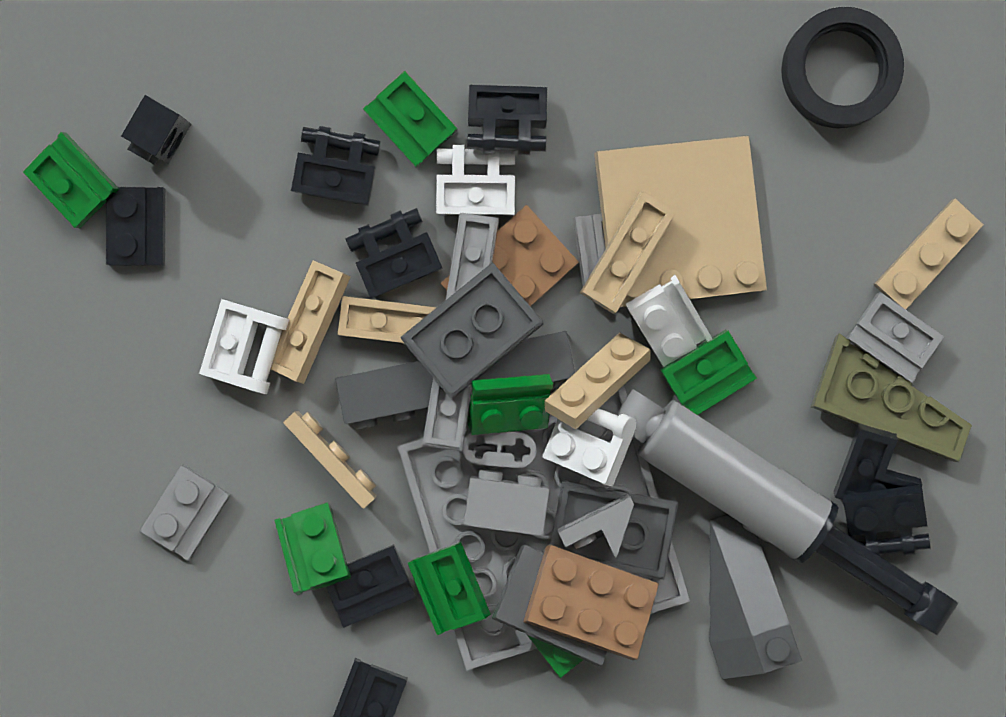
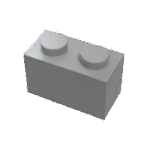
M479 470V476H470L464 519L465 526L543 536L549 487L541 485L542 478L518 475V482L502 480L503 473L489 470Z

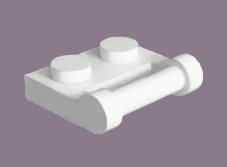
M221 299L199 374L267 394L270 383L267 382L281 332L287 329L289 319ZM258 323L267 325L252 377L243 375Z
M600 408L597 409L587 421L612 430L613 438L611 443L579 429H574L557 419L543 458L613 487L634 435L636 419L625 414L617 416Z

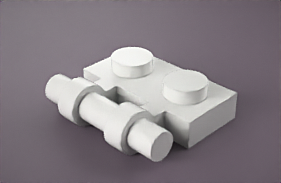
M453 145V149L437 148V164H452V175H437V215H459L460 213L473 215L514 216L515 176L499 175V165H515V151L495 150V154H483V150L465 149V145ZM464 164L488 165V175H464Z

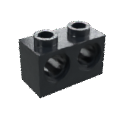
M144 95L121 137L131 142L127 150L153 165L156 164L158 159L169 164L189 130L191 123L180 114Z

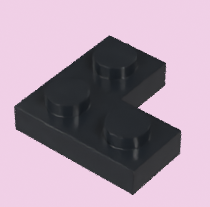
M858 424L834 489L835 498L843 500V495L922 485L921 478L887 469L898 441L896 433Z

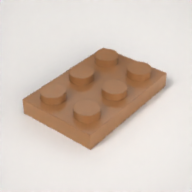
M527 205L497 231L493 263L529 306L533 305L579 263ZM449 276L440 283L446 290L448 289Z
M548 545L545 548L523 622L627 659L637 660L659 583L556 546Z

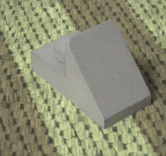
M627 494L558 528V533L565 547L571 544L574 545L575 549L583 547L596 540L595 532L602 530L616 558L634 503Z

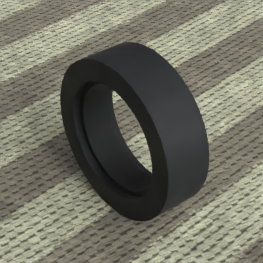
M855 7L831 8L810 18L790 39L782 59V82L792 105L808 120L829 128L854 127L880 114L897 95L904 75L902 48L893 30L875 14ZM835 31H846L860 36L872 47L878 60L879 73L873 91L864 101L853 105H836L825 101L812 89L806 76V57L811 45L820 36Z

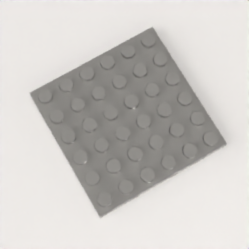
M624 385L600 409L616 415L627 399ZM551 414L549 415V424L546 429L516 431L526 433L532 437L537 450L532 463L522 468L477 465L467 460L463 451L423 446V438L397 446L430 553L462 542L491 613L486 619L454 629L466 670L537 649L527 634L492 619L520 547L525 544L544 553L546 546L550 545L562 481L658 498L648 462L638 456L641 441L632 437L613 487L543 458L557 422V418ZM587 420L577 428L610 443L613 438L612 430ZM468 424L466 426L465 436L470 432ZM478 435L475 442H469L468 449L474 450L475 457L481 458L484 451H497V444L485 443L484 436ZM516 439L515 445H502L501 452L513 453L514 460L522 461V456L530 453V447L524 446L523 439ZM479 470H489L503 473L502 480L518 482V475L542 478L541 485L549 487L543 536L465 526L464 519L470 476H479ZM671 541L664 580L636 575L659 583L651 613L690 602Z

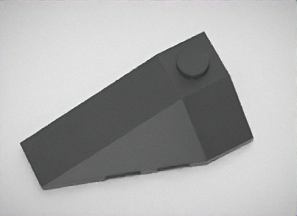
M728 514L710 519L709 642L721 678L729 679L765 674L801 662L802 659L758 537L743 528L741 522Z

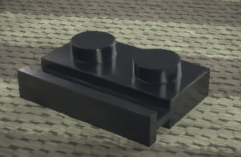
M118 187L119 190L116 193H112L106 199V265L165 266L166 188Z
M394 544L347 563L351 578L326 586L343 628L416 597Z
M355 658L333 717H394L408 677L373 664L370 665Z

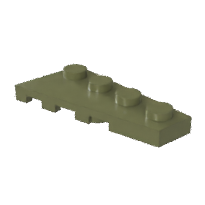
M840 333L836 335L811 408L856 425L860 423L896 433L900 442L953 462L960 461L972 425L931 396L928 397L912 386L911 382L902 376H897L888 370L869 353L862 352Z

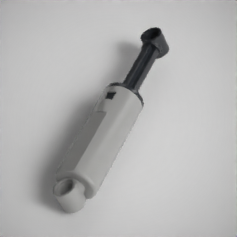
M632 389L617 412V416L625 414L636 419V429L633 437L642 442L638 449V456L741 522L743 528L763 541L770 542L798 564L805 562L816 551L903 608L906 616L935 635L939 634L958 605L956 600L926 581L920 583L833 526L839 509L836 503L824 495L814 492L804 482L784 469H778L678 402L673 400L663 409Z

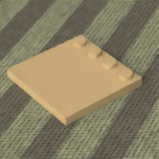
M749 136L605 150L594 153L605 249L640 192L648 193L676 211L620 307H627L626 303L659 284L662 287L669 283L674 275H676L689 299L767 290Z

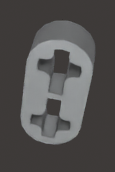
M469 432L464 439L463 454L467 460L477 465L522 468L531 464L537 453L534 440L523 432L479 434L484 436L485 443L497 444V451H484L481 458L475 457V451L468 449L469 442H475L478 435H471ZM516 439H523L524 446L530 447V453L524 454L522 461L514 460L513 453L501 452L502 445L512 446L515 445Z

